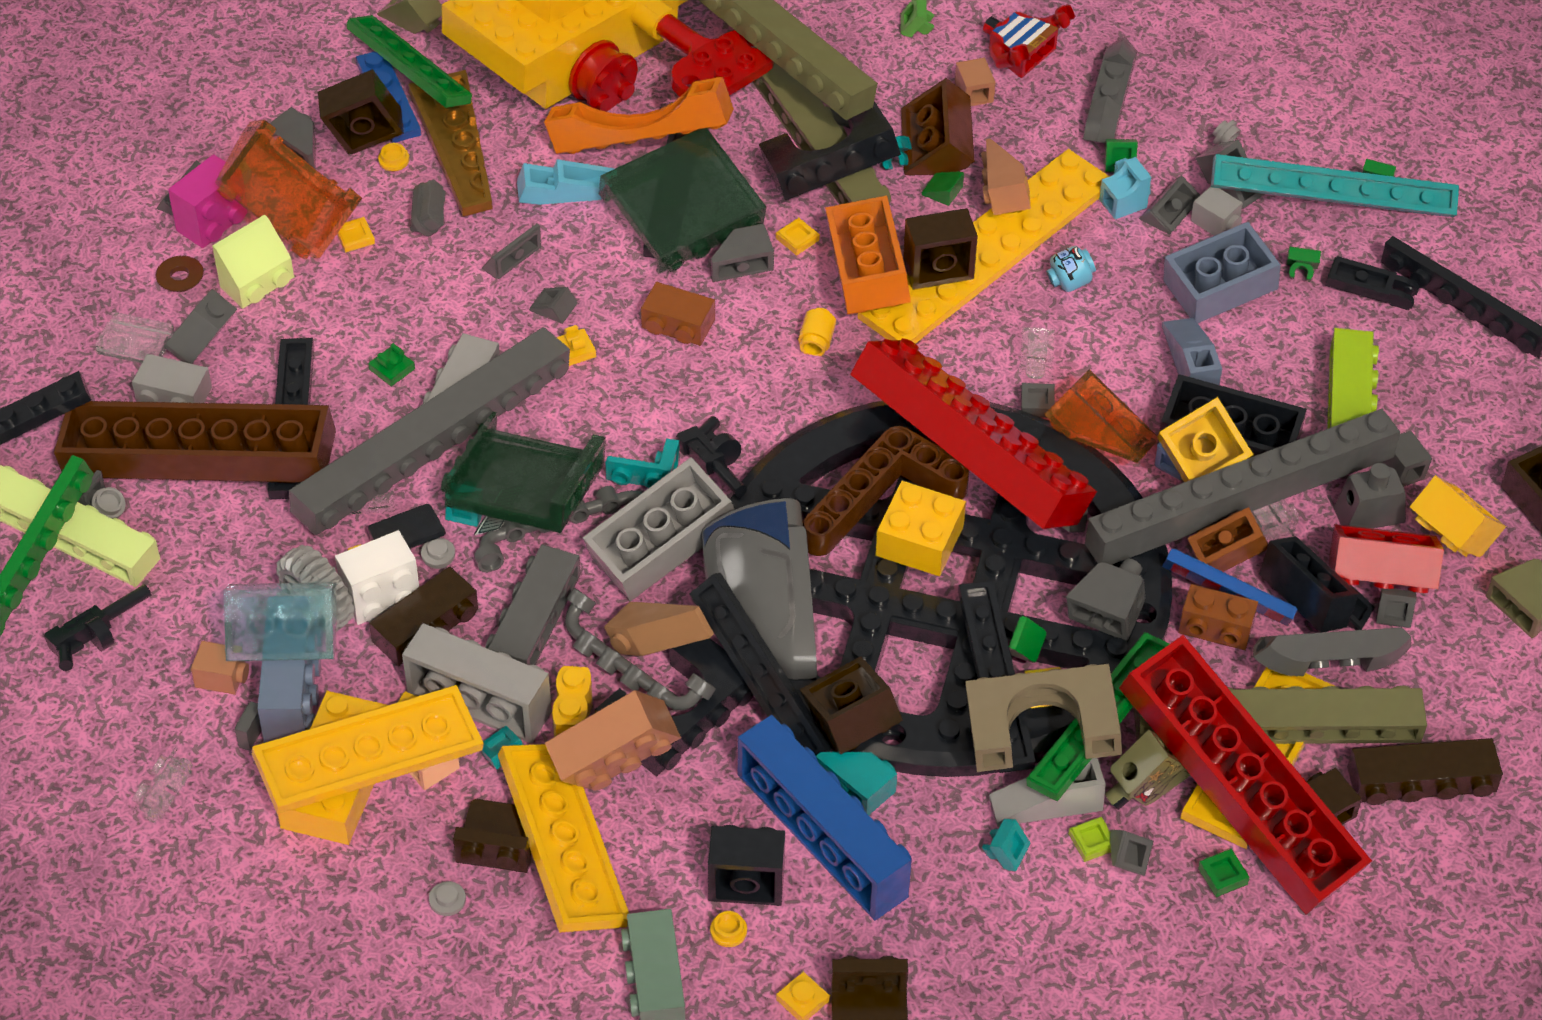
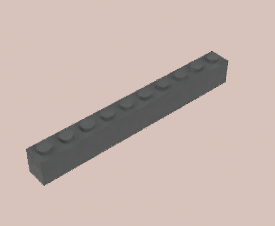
M542 327L290 489V512L316 536L326 529L333 528L341 519L353 511H359L367 502L379 494H385L393 485L405 477L415 474L420 467L431 460L438 459L449 448L456 444H461L469 435L481 427H487L504 412L513 410L518 403L530 395L540 392L552 380L562 378L569 369L570 349L545 327Z
M1383 408L1088 518L1085 545L1097 563L1105 562L1110 565L1118 563L1126 558H1131L1197 533L1199 530L1212 526L1226 519L1232 513L1247 507L1254 511L1373 466L1376 463L1394 458L1400 430Z

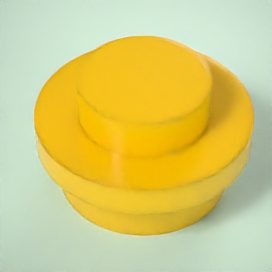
M399 143L386 144L382 147L378 156L380 166L388 171L402 170L408 165L410 160L408 151Z
M724 911L719 913L711 922L710 934L718 945L735 947L745 940L747 924L738 913Z

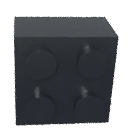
M735 825L711 826L708 857V901L782 906L785 870V830H775L770 827L759 829L739 828Z

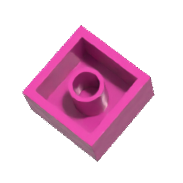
M214 154L168 189L176 231L201 248L219 240L223 232L233 224H239L247 214L240 171Z

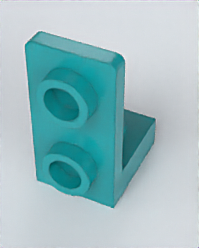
M666 438L663 451H657L655 463L607 456L605 462L606 480L613 481L619 485L636 484L650 488L678 467L680 461L679 440Z

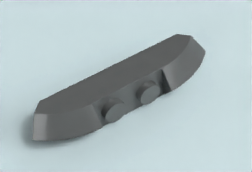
M1126 37L1110 44L1106 48L1089 108L1083 135L1084 140L1106 143V139H1115L1138 52Z
M1402 627L1261 637L1254 645L1253 657L1267 668L1289 676H1304L1307 669L1328 668L1329 660H1339V667L1361 664L1363 669L1369 672L1382 669L1400 659L1411 648L1412 642L1411 636Z

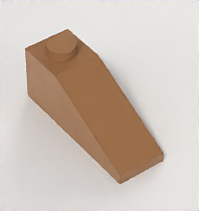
M630 601L604 626L610 637L612 647L621 655L645 656L709 639L714 634L700 607L694 605Z

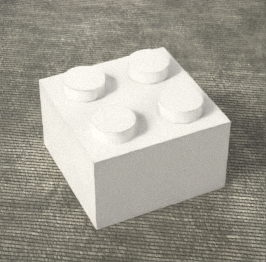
M399 530L335 555L337 573L342 577V581L348 587V593L352 597V604L355 610L353 618L357 625L367 621L371 622L419 588L416 559Z

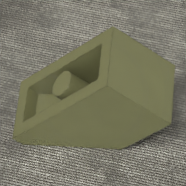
M391 0L377 15L413 34L423 30L428 33L441 23L438 18L442 16V4L439 0Z

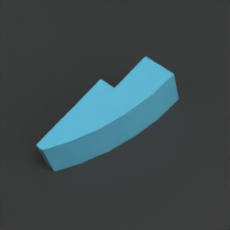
M559 159L556 160L553 168L523 163L517 178L518 200L520 203L541 205L593 201L616 196L619 191L615 168Z

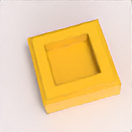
M365 217L334 225L335 232L345 253L375 244V238Z
M798 217L777 231L776 239L797 256L818 242L820 234Z

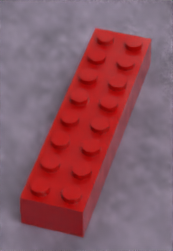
M902 338L901 340L883 339V341L867 342L850 373L852 377L1042 529L1078 525L1097 493L1088 484L1089 480L1084 475L1068 469L1063 465L1064 461L1060 456L1045 451L1038 445L1039 441L1034 436L1017 429L1010 417L994 411L989 407L990 402L987 399L973 394L966 389V383L963 380L943 371V366L940 362L931 357L924 356L918 351V345L911 340Z
M1184 635L1177 638L1129 673L1119 687L1121 692L1305 915L1352 880L1372 862L1370 857Z

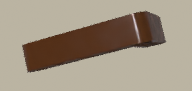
M903 426L890 427L806 516L804 528L807 535L808 553L814 556H824L830 553L900 476L921 487L962 500L966 497L968 491L969 469L944 449Z

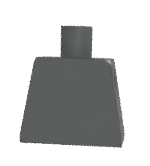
M1376 463L1371 466L1370 471L1350 475L1334 505V510L1340 524L1374 529L1405 523L1406 494L1396 470L1388 467L1386 464Z
M1126 558L1119 568L1105 562L1098 563L1066 596L1068 618L1127 641L1145 602L1144 579L1139 576L1142 572L1141 565L1130 558Z

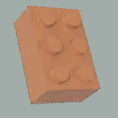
M634 690L545 742V745L561 781L596 791L612 783L611 778L618 774L629 773L638 769L642 765L641 761L649 756H658L669 751L672 748L671 744L679 740L681 736L664 700Z

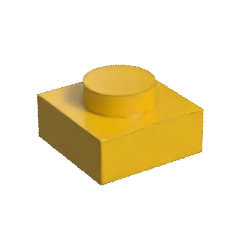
M804 971L776 994V1000L797 1020H808L826 1005L830 999V995Z

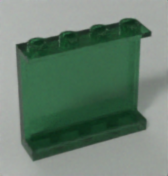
M707 128L689 133L600 176L598 194L604 202L611 199L614 201L658 261L656 269L658 274L667 270L670 272L676 271L685 261L694 257L700 259L706 256L712 248L720 244L722 245L734 229L764 223L766 205Z
M492 412L486 422L479 425L474 439H469L462 456H457L452 470L446 472L443 477L441 491L445 492V507L562 533L604 466L606 437L593 434L582 450L498 431L497 412Z

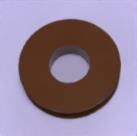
M174 256L163 261L158 266L156 280L164 289L173 292L188 291L201 281L204 274L203 266L193 257ZM178 271L189 273L183 280L171 278Z

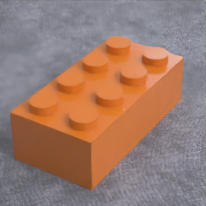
M881 196L825 207L847 314L863 313L868 310L910 303L906 269L888 197Z

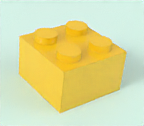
M1218 397L1163 429L1157 436L1184 482L1253 456L1252 451Z
M1436 475L1410 505V508L1418 514L1415 520L1427 530H1433L1442 536L1440 541L1454 552L1458 551L1465 557L1470 553L1480 558L1507 527L1457 485Z
M901 481L877 530L876 556L940 577L964 527L966 501Z

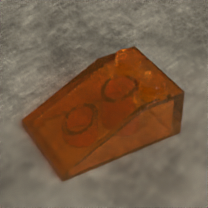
M1090 369L1044 414L1049 419L1051 426L1058 432H1063L1068 438L1138 463L1158 441L1157 435Z

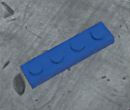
M375 51L356 56V63L361 74L373 69L401 107L404 134L390 139L391 142L396 143L421 136V128L392 65Z

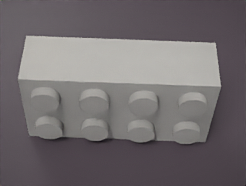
M690 457L582 538L592 559L625 597L632 601L703 548L702 529L720 516L733 511L734 507L732 501L694 459Z
M423 623L402 654L408 693L421 696L457 685L474 721L496 730L507 726L521 740L532 744L552 713L549 673L536 665H527L517 661L506 653H497L484 648L476 641L464 640L454 636L443 628H434Z

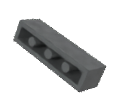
M541 544L536 556L529 558L525 570L526 575L522 582L518 581L512 594L513 601L509 608L505 607L499 618V628L496 634L489 636L485 647L497 653H506L513 659L527 665H536L568 601L566 598L575 587L581 575L580 555Z

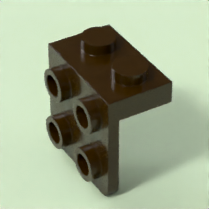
M482 799L472 800L464 828L456 827L453 844L456 863L528 873L532 853L529 847V839L525 835L515 804Z
M855 956L832 959V1020H908V959H898L893 956H883L879 959H860Z

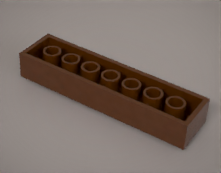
M89 401L65 413L54 449V455L61 472L71 456L74 455L84 459L93 473L97 470L101 471L103 478L303 482L329 465L336 428L329 405Z

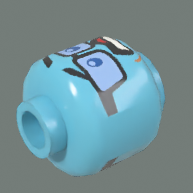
M1071 246L1054 254L1050 258L1051 268L1046 270L1054 288L1060 285L1065 292H1071L1090 283L1093 279L1092 273L1096 271V268L1086 248L1081 250L1078 246Z

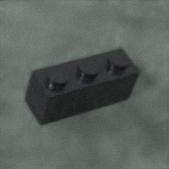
M1293 536L1269 541L1259 575L1289 604L1295 606L1298 609L1297 611L1320 633L1347 628L1359 593L1298 537Z

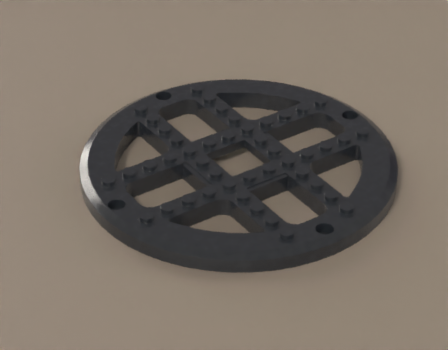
M884 401L856 406L822 418L797 431L778 444L741 481L747 487L745 495L737 497L733 493L730 500L735 510L767 500L795 499L801 505L804 526L806 516L830 491L829 489L811 486V484L836 468L861 458L890 427L903 426L932 443H936ZM990 402L989 407L994 411L1010 417L1017 429L1034 436L1039 441L1038 445L1045 451L1060 456L1064 461L1063 465L1071 471L1084 475L1089 480L1088 484L1097 491L1088 506L1087 512L1091 517L1143 498L1133 483L1114 463L1075 434L1041 417L1016 408ZM900 476L892 495L879 499L846 535L872 541L861 578L855 579L810 569L813 613L839 618L847 621L852 626L840 667L861 656L878 674L889 635L954 649L939 704L935 711L924 716L900 712L903 721L892 726L888 731L879 733L861 743L857 748L846 752H872L880 760L888 761L896 772L912 775L960 777L998 773L999 770L977 772L965 681L977 680L978 678L960 601L902 589L908 566L876 556L877 530L901 481L917 485ZM998 493L991 520L965 514L964 527L952 552L980 558L973 583L994 582L1009 646L1019 618L1025 616L1010 612L1020 573L1077 585L1098 563L1085 544L1044 536L1031 531L1027 526L1029 518ZM1166 544L1130 558L1141 565L1142 572L1139 576L1144 579L1145 602L1137 620L1143 619L1149 623L1136 621L1129 639L1125 641L1122 638L1114 637L1102 631L1089 630L1025 616L1046 631V637L1036 662L1066 669L1084 667L1090 664H1109L1110 673H1112L1145 632L1164 641L1172 604V572L1162 567L1168 555ZM1120 561L1112 565L1119 568L1123 561ZM817 675V678L813 679H789V681L795 688L796 692L802 699L803 703L809 710L810 714L816 721L808 705L806 704L804 698L802 697L799 689L809 685L810 683L820 679L821 677ZM1057 706L1028 708L1024 710L1036 763L1042 760L1075 719L1067 710ZM896 740L900 744L889 745L886 744L885 741ZM830 743V745H831L832 748H833L831 751H832V752H838V751L834 748V746Z

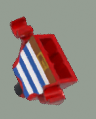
M1071 5L1060 6L1055 10V14L1045 18L1031 17L1021 12H1014L1003 22L993 16L989 17L984 23L983 32L990 35L989 54L998 69L1008 68L1018 77L1023 78L1056 49L1058 29L1060 27L1067 28L1070 25V20L1076 17Z

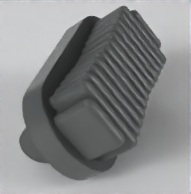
M434 179L426 183L422 182L413 189L410 230L412 232H420L427 237L437 233L438 228L444 225L443 207L446 191Z

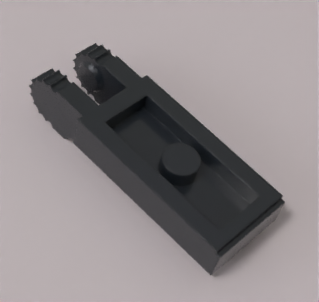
M1339 256L1334 258L1325 285L1384 303L1388 302L1391 306L1405 310L1412 309L1415 302L1413 296L1417 295L1419 291V285L1416 280L1397 275L1396 272Z

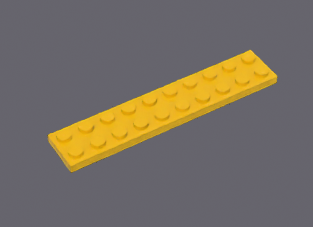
M1067 149L1027 180L1030 190L1031 209L994 215L991 208L973 222L978 235L974 279L912 290L907 275L910 303L858 313V319L885 339L901 340L905 338L916 344L1100 198L1102 179L1110 176L1070 149Z

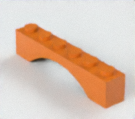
M723 77L693 82L688 90L677 100L655 111L630 115L616 114L577 102L552 107L544 123L556 154L564 152L575 154L583 149L593 147L603 149L616 143L632 144L645 138L661 139L668 134H690L697 129L703 128L718 129L728 123L734 108Z

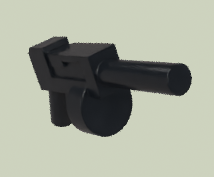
M711 416L700 428L694 426L679 432L676 438L679 440L680 452L684 456L688 454L689 457H692L707 475L715 473L737 497L745 495L747 487L727 467L739 458L741 445L729 433H722L717 436L713 433L720 426L718 418Z
M143 584L102 610L97 605H94L63 624L64 626L61 628L55 626L45 632L44 637L49 649L58 656L59 668L63 671L71 670L73 668L72 655L82 650L84 644L89 641L101 652L112 646L114 638L109 630L112 628L110 621L150 597L152 594L149 588Z

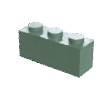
M672 909L627 914L628 928L621 929L623 952H631L632 961H625L627 984L635 983L636 994H629L631 1016H639V1020H686Z

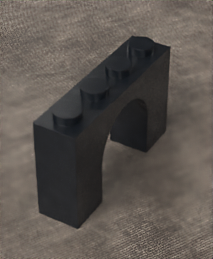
M875 101L873 108L848 119L851 133L844 140L831 147L814 151L801 150L794 145L788 133L759 143L768 172L785 201L901 155L893 128Z
M711 638L670 649V665L687 679L695 673L715 687L716 690L709 701L702 698L701 702L691 711L671 716L681 738L671 744L672 748L669 751L658 756L651 755L641 761L642 766L656 777L665 769H673L685 751L690 747L692 749L697 748L705 739L708 731L714 726L721 727L725 724L730 713L738 705L745 706L754 696L725 649ZM619 688L595 708V713L624 697L627 693Z

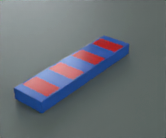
M1174 548L1170 550L1162 567L1205 588L1258 601L1257 613L1286 626L1293 620L1298 610L1295 606Z

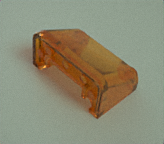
M265 119L249 122L215 181L219 187L217 192L228 201H237L257 218L266 215L276 232L293 245L291 250L305 260L309 256L320 258L362 197L351 188H348L345 192L337 186L338 182L334 179H327L282 143L284 141L283 138L280 136L273 137L272 135L277 129Z

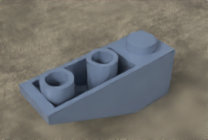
M1194 318L1162 322V329L1177 373L1220 385L1222 366L1215 346Z

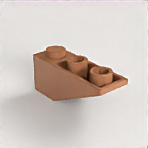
M991 138L986 139V151L981 152L984 167L982 175L985 204L991 203L994 215L1031 209L1030 190L1024 165Z

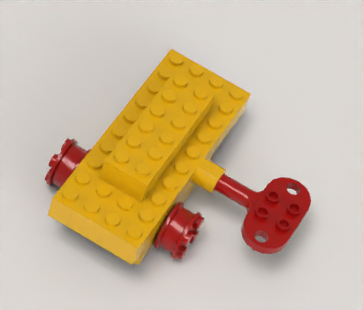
M449 0L442 4V34L544 109L573 94L577 99L587 100L588 106L607 112L633 95L635 90L634 83L638 72L637 61L634 58L664 40L687 55L674 64L671 72L672 89L679 97L688 90L689 87L686 85H692L695 81L723 77L730 96L768 73L774 66V61L758 48L751 47L754 45L735 30L727 32L718 38L709 39L701 36L678 19V6L688 0Z

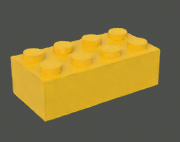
M326 691L310 729L388 705ZM374 784L278 814L280 828L349 845Z

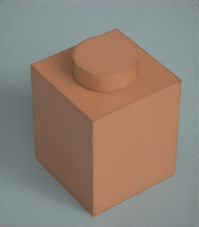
M985 57L956 62L955 85L970 96L971 106L993 103L996 82Z
M201 641L191 667L195 688L236 695L239 684H244L249 674V664L245 662L243 649Z

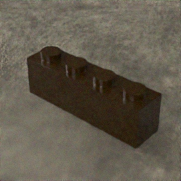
M1493 738L1355 748L1351 751L1347 766L1352 788L1362 798L1361 803L1367 802L1370 805H1380L1388 800L1401 799L1405 802H1416L1427 797H1438L1442 800H1448L1457 795L1466 794L1485 797L1493 792H1497L1503 775Z

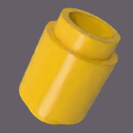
M815 308L806 312L798 338L800 350L804 354L822 356L829 349L836 326V318L830 311L824 308Z

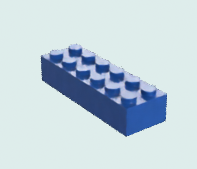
M770 715L738 736V776L874 921L909 898L912 858L908 850L901 844L897 845L888 836L884 825L877 819L873 820L864 811L860 800L854 795L850 796L841 787L836 775L831 771H826L818 763L813 751L808 747L804 748L795 739L788 725L780 724L773 715Z

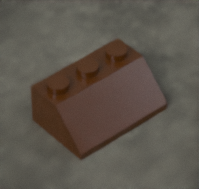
M947 78L943 79L901 108L902 136L909 137L912 149L903 151L908 156V165L904 166L905 175H935V173L957 172L968 168L975 162L971 99L967 93Z

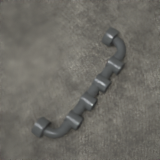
M605 486L597 491L596 500L586 503L581 496L574 495L565 501V509L553 512L549 505H539L532 512L533 518L520 521L518 515L509 514L498 530L487 532L482 537L479 548L474 554L480 571L488 573L498 570L503 565V554L500 547L495 544L499 541L507 539L509 542H516L530 532L539 530L542 533L553 531L561 523L571 521L578 524L586 521L589 515L604 512L605 514L616 513L621 506L627 505L642 494V492L631 490L616 493L613 487Z
M572 589L566 598L571 604L566 613L565 625L570 635L576 639L573 644L575 649L589 658L592 653H595L600 657L596 662L597 665L612 675L616 670L623 674L619 680L633 691H638L640 687L647 691V695L664 700L666 706L674 710H687L695 706L702 697L709 701L716 688L695 673L690 676L685 684L690 688L689 692L684 696H677L581 627L579 624L580 614L582 611L589 614L596 605V602L578 589Z

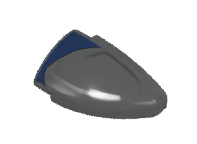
M791 498L757 502L730 511L706 525L702 529L705 578L708 579L715 573L722 574L787 678L794 680L817 678L806 529L803 527L800 503Z

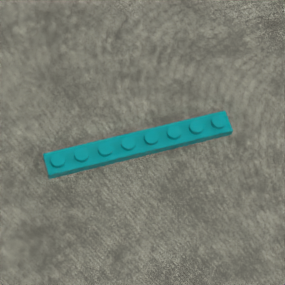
M1216 154L1213 157L1211 187L1435 216H1457L1459 185L1220 154Z

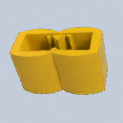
M562 666L556 678L557 698L552 709L554 737L588 718L593 705L592 681L588 667Z

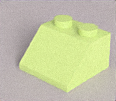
M266 215L261 216L212 245L220 288L242 309L251 303H258L266 294L278 287L286 286L294 278L291 257Z

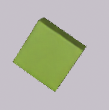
M1102 816L1069 828L1068 834L1084 862L1111 853V832Z

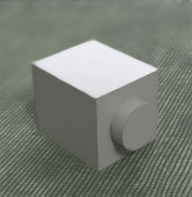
M1210 186L1194 201L1191 222L1215 236L1241 225L1243 203L1223 190Z

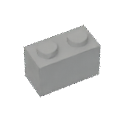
M151 354L146 355L132 381L136 402L204 403L212 389L208 367Z

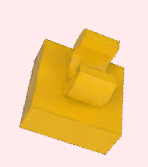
M574 325L564 329L565 335L557 337L570 349L569 366L597 357L596 349L585 329L578 330V326Z

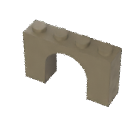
M1090 664L1077 668L1051 669L1049 671L1028 674L1017 673L1011 676L994 678L982 677L977 680L965 681L977 772L1013 768L1009 734L1010 726L1021 712L1039 705H1052L1063 708L1077 719L1081 728L1086 759L1122 755L1121 730L1109 664Z

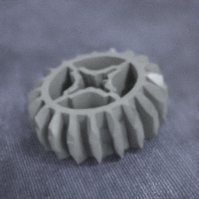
M300 545L285 553L277 562L276 572L279 576V583L283 586L284 593L311 592L313 606H319V627L323 628V633L329 635L334 631L337 632L354 617L355 610L352 604V597L348 593V587L344 585L342 577L337 574L335 567H332L327 558L322 557L319 551L314 550L308 545Z

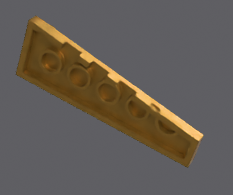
M466 70L448 74L471 93ZM415 83L408 84L410 96L462 216L465 217L493 209L472 99L471 104L445 108Z

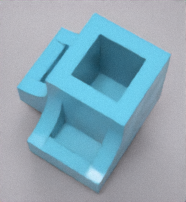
M1136 157L1118 160L1115 162L1114 175L1102 179L1099 200L1114 219L1147 208L1148 198L1151 193L1152 177Z

